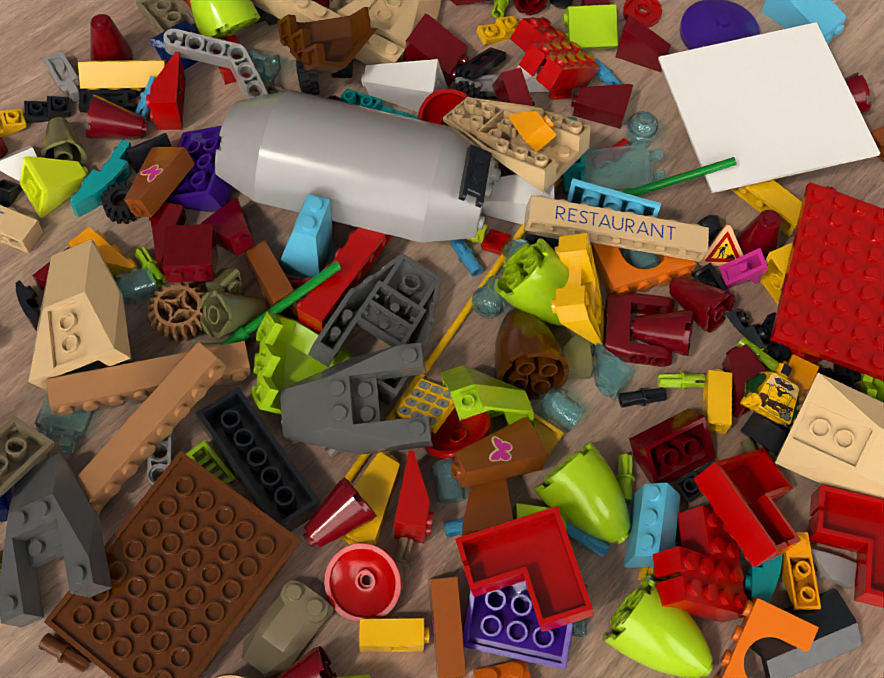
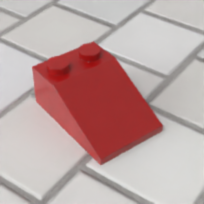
M180 52L173 54L151 84L150 94L146 95L147 108H151L150 119L155 122L157 130H182L186 78Z
M409 450L394 522V538L408 537L414 540V542L424 544L425 535H431L434 512H429L430 501L414 451Z

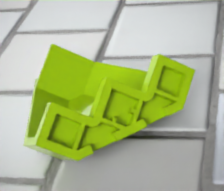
M266 312L256 333V341L260 342L259 353L255 354L253 373L257 374V386L252 387L251 396L259 409L281 414V389L355 357V355L341 347L329 367L308 355L319 333L297 320Z
M464 365L440 372L443 387L448 388L460 420L487 411L490 418L504 414L508 425L528 417L532 426L535 427L534 411L525 390Z

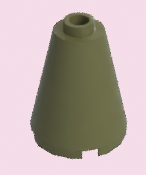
M62 117L52 118L47 124L40 157L78 161L81 166H84L83 164L87 159L86 151L70 123Z
M211 291L202 297L200 309H203L204 317H200V321L208 336L223 338L234 333L239 327H245L267 311V306L261 298Z

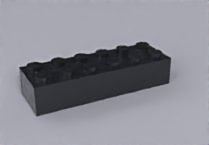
M239 387L196 412L201 427L257 508L290 532L311 519L321 506L320 500Z

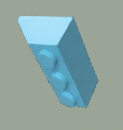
M668 483L644 484L633 495L630 514L631 528L628 531L630 536L627 538L624 558L625 568L654 567L652 554L675 547L680 494Z

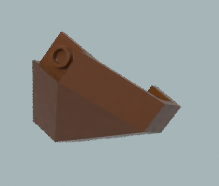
M363 7L350 16L305 23L296 22V15L288 14L277 21L280 42L283 46L290 48V53L298 61L304 63L303 67L307 71L336 73L345 68L377 30V28H371L370 26L371 20L368 7Z

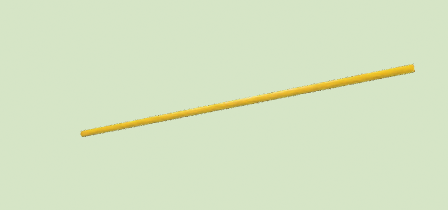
M562 176L554 183V191L561 183ZM524 224L520 226L502 255L499 256L425 361L426 374L526 233ZM426 374L414 377L384 421L396 419L394 412L420 378L424 379ZM370 454L359 455L349 469L345 478L350 483Z

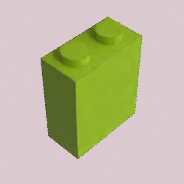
M616 4L569 6L562 13V25H565V38L570 42L577 43L581 47L580 50L613 49L618 46Z

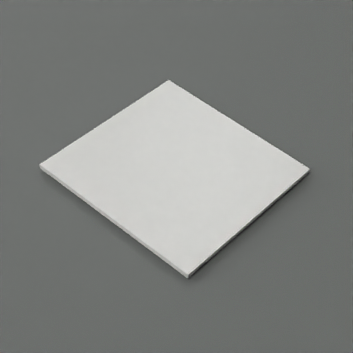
M817 22L658 57L700 166L703 167L735 157L737 165L704 175L711 193L879 156L880 154Z

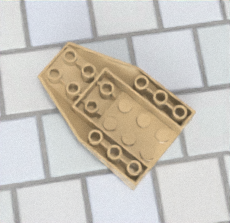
M351 0L338 10V14L343 17L350 16L361 8L368 7L371 20L370 26L371 28H377L374 33L391 40L394 44L405 49L406 39L425 13L437 21L442 0Z
M467 97L443 117L445 123L456 128L478 147L491 152L493 158L543 193L589 149L591 126L563 117L560 114L543 110L540 107ZM538 111L542 117L547 115L554 123L552 129L557 135L536 152L528 145L508 118L510 114Z
M93 240L86 241L51 256L28 381L46 391V379L65 376L67 372L97 360L112 366L131 358L123 294Z
M816 373L800 411L774 462L822 485L884 499V403L825 375Z

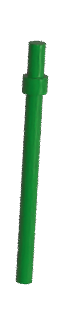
M731 157L633 189L629 187L622 190L623 193L639 196L737 164L735 157Z
M335 261L245 327L241 326L234 331L235 334L220 345L246 341L250 338V334L259 328L266 312L278 315L342 269L341 266Z

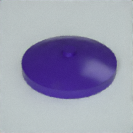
M701 0L694 3L683 14L679 30L681 39L689 50L701 48L703 45L710 46L760 35L759 26L754 16L741 5L729 0Z

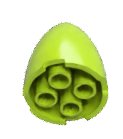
M190 0L192 14L200 35L217 39L228 37L243 29L244 26L247 28L260 19L251 0Z
M538 239L537 243L533 245L526 243L503 265L505 270L501 278L495 280L494 290L518 310L533 314L543 322L564 326L560 323L558 315L552 311V299H555L556 289L565 287L569 278L568 268L545 240Z
M589 441L581 447L583 452L580 450L569 455L544 477V485L538 484L533 490L550 508L558 506L560 514L572 526L599 540L608 543L617 541L620 544L630 536L628 531L631 525L626 501L611 468L593 443Z
M650 575L646 576L640 582L643 586L640 589L636 588L633 592L630 591L608 622L610 623L611 630L609 633L605 632L603 634L602 640L621 654L650 669L682 678L707 677L714 667L712 664L713 657L701 630L687 611L662 606L656 587L658 581Z

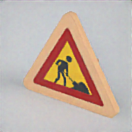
M729 224L723 227L708 247V252L698 262L699 265L705 266L711 262L713 266H721L743 256Z

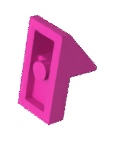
M758 248L719 266L725 286L731 288L749 279L754 284L758 283L769 267L762 249Z

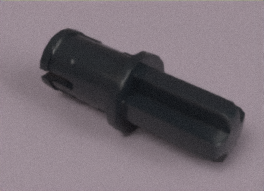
M639 388L637 391L619 393L618 399L621 408L633 405H641L643 407L647 403L666 401L667 392L664 388L648 390Z

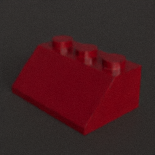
M690 408L629 438L634 458L651 484L670 483L716 458L706 417Z

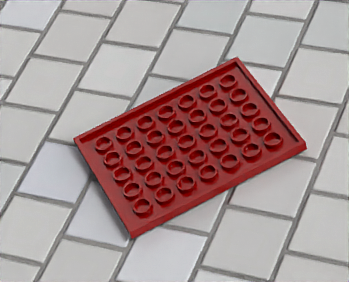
M812 182L806 185L770 338L771 341L884 381V208Z

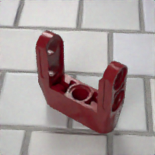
M633 292L608 294L605 303L604 347L602 348V354L626 363L658 367L671 365V351L661 346L629 343L631 313L648 315L673 312V299L665 296Z

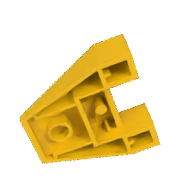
M588 234L559 236V246L555 247V252L562 263L568 268L569 277L564 288L556 289L555 299H552V311L558 315L562 325L599 348L604 347L605 310Z

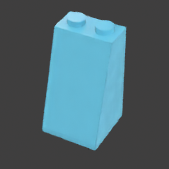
M765 0L761 12L785 29L817 22L827 45L831 42L834 35L838 36L845 27L843 23L847 17L832 0Z
M307 194L279 261V265L284 273L302 278L314 277L324 270L333 247L330 199Z

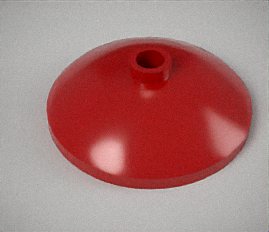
M454 89L435 91L421 104L417 119L443 125V117L469 96Z
M454 408L436 433L432 432L433 446L423 447L424 450L435 457L455 458L456 452L489 435L492 422L488 412L486 411L460 420L456 408Z
M355 543L341 549L330 560L325 572L324 585L326 595L333 608L346 619L360 623V619H381L395 607L402 590V578L396 561L386 550L370 543ZM365 575H368V576L371 577V583H370V584L365 582V580H364V576H365Z

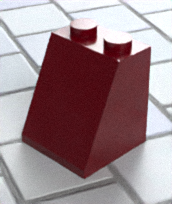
M425 13L406 39L405 62L438 59L447 87H449L452 81H455V78L458 77L456 76V69L469 60V56H467L468 46Z
M213 224L166 226L163 254V271L166 283L214 281L218 251Z

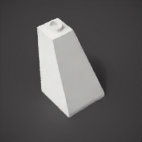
M438 59L366 65L365 73L362 74L361 78L362 85L366 87L370 96L416 112L419 111L421 104L430 94L448 88Z
M517 174L500 177L499 182H494L490 198L486 197L482 214L524 224L526 205L531 195H542L546 198L554 199V184L543 193Z

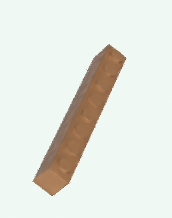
M245 341L207 348L228 367L223 372L222 377L215 381L212 386L220 385L223 381L228 380L242 381L251 376ZM189 352L46 379L49 406L55 415L67 416L77 410L92 411L102 405L117 406L127 400H146Z
M200 342L189 351L75 478L80 488L87 494V500L92 509L96 510L98 515L108 501L120 491L124 483L137 472L140 465L154 453L156 447L171 434L173 428L181 419L188 415L190 409L198 400L205 396L207 390L215 381L222 377L223 372L228 368Z

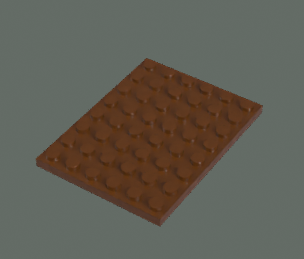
M180 450L104 546L112 588L90 598L71 594L68 591L44 623L111 678H201L302 543V540Z

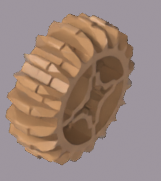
M183 282L176 286L174 283H171L168 288L162 285V292L155 291V297L150 298V305L147 306V319L150 322L151 328L154 331L156 330L160 337L164 335L167 340L174 337L176 342H178L180 337H183L186 341L188 340V335L196 337L197 330L204 331L200 321V317H204L203 309H200V303L206 293L202 292L199 286L193 287L191 282L186 286ZM190 301L197 305V310L189 306ZM162 312L169 316L168 321L161 318Z

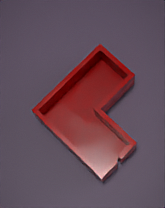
M544 17L522 18L510 37L511 41L526 52L519 66L531 76H535L540 66H543L536 80L549 91L587 87L600 68L595 62L596 59L590 54L583 53L577 43L570 42L565 38L566 34L564 32L554 29L548 19Z
M765 448L716 461L694 478L699 491L706 496L713 507L714 513L721 518L728 528L729 535L736 540L743 550L745 558L754 567L779 557L801 541L775 504L776 501L790 492L793 487Z
M820 485L811 495L809 515L812 517L809 519L808 525L809 541L856 552L857 567L854 601L884 608V499Z
M702 505L678 513L682 547L677 546L652 554L655 578L659 579L681 572L679 577L656 583L662 606L682 609L690 615L722 623L745 617L742 615V611L748 599L744 591V574L740 567V550L736 540L729 535L728 528L711 508Z
M558 506L455 538L469 588L474 597L525 581L541 632L594 616L593 607Z

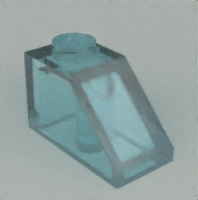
M261 49L249 50L248 54L260 78L269 83L274 82L281 70L280 56Z
M597 343L592 353V356L596 358V369L593 370L595 386L598 387L603 395L615 400L619 393L631 382L635 370L601 344Z

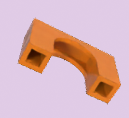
M598 243L592 244L596 271L607 294L644 292L653 286H664L675 277L685 276L689 278L696 266V262L693 260L657 254L660 259L658 266L651 269H639L631 266L624 260L618 247Z
M753 597L752 601L748 600L743 608L742 615L745 617L741 626L736 625L732 633L731 639L734 642L731 649H726L721 658L722 670L719 675L715 674L713 678H747L744 670L745 654L748 648L761 638H778L802 651L809 652L819 627L759 598Z

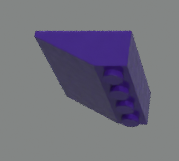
M222 126L182 133L177 147H185L195 165L165 202L205 212L217 211L226 205L232 186L215 174L216 149L219 150L222 138L219 134Z
M525 581L476 597L473 596L470 590L463 632V647L565 670L575 622L541 632Z

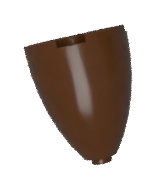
M517 308L511 309L501 322L495 342L494 361L496 379L525 390L529 400L540 399L539 395L552 390L557 392L565 384L569 376V368L557 339L545 323L533 314L523 312Z

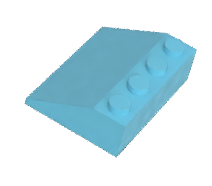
M572 179L567 199L571 203H585L593 207L611 208L615 211L633 212L637 215L655 216L656 218L661 207L659 202L577 179Z

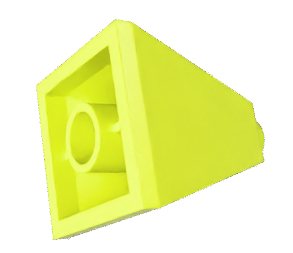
M26 156L23 157L20 186L38 216L43 218L76 193L89 173L86 167L81 166L78 161Z

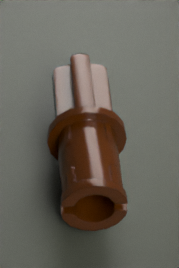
M47 633L39 643V649L56 657L59 663L65 662L80 672H84L90 667L91 660L73 648L70 643L66 644L50 633Z

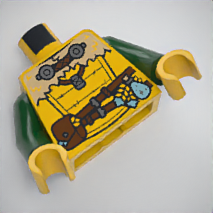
M778 363L775 373L760 372L748 379L744 384V397L740 404L776 424L790 425L791 423L793 425L799 413L797 410L799 405V387L788 380L792 368Z

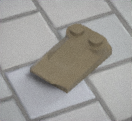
M139 0L136 2L137 7L161 36L163 44L164 33L171 28L199 34L192 9L184 0Z
M15 416L0 428V497L35 465L48 459L50 451L55 447L54 441Z
M292 578L290 582L283 586L281 594L244 640L241 658L266 677L281 674L298 660L333 614L334 608L313 590Z

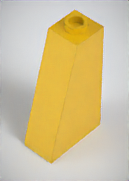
M379 452L354 485V488L372 508L377 517L373 521L340 537L349 545L355 543L377 544L400 474V464L391 454L385 455Z

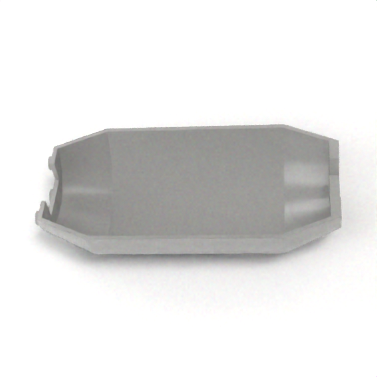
M286 90L237 101L229 109L219 134L222 138L219 150L216 149L215 174L255 202L300 212L307 194L330 199L332 221L421 243L476 238L478 229H483L485 223V216L482 215L483 205L481 208L476 207V198L468 194L464 201L458 199L467 148L471 144L477 145L456 128L294 90ZM492 157L484 202L486 197L490 198L494 182H499L501 175L498 162Z

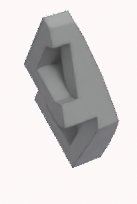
M811 549L812 558L817 567L815 573L818 578L826 577L827 580L847 589L855 586L857 563L837 555Z

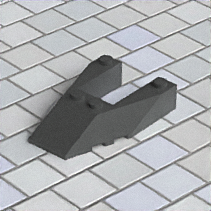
M401 253L384 265L378 272L370 275L361 284L348 291L313 343L308 355L329 367L356 325L391 347L421 343L423 350H425L430 341V331L434 320V309L437 303L441 277L404 253ZM408 376L378 380L379 400L389 406Z
M422 344L397 345L352 357L281 389L283 438L310 445L328 447L329 449L352 452L358 455L433 446L432 427L429 416L381 421L378 380L426 374Z
M61 453L35 465L15 483L8 512L0 573L1 624L24 627L44 618L36 568L64 556L71 594L90 598L112 588L98 513L92 509L87 500V494L75 480L77 478Z

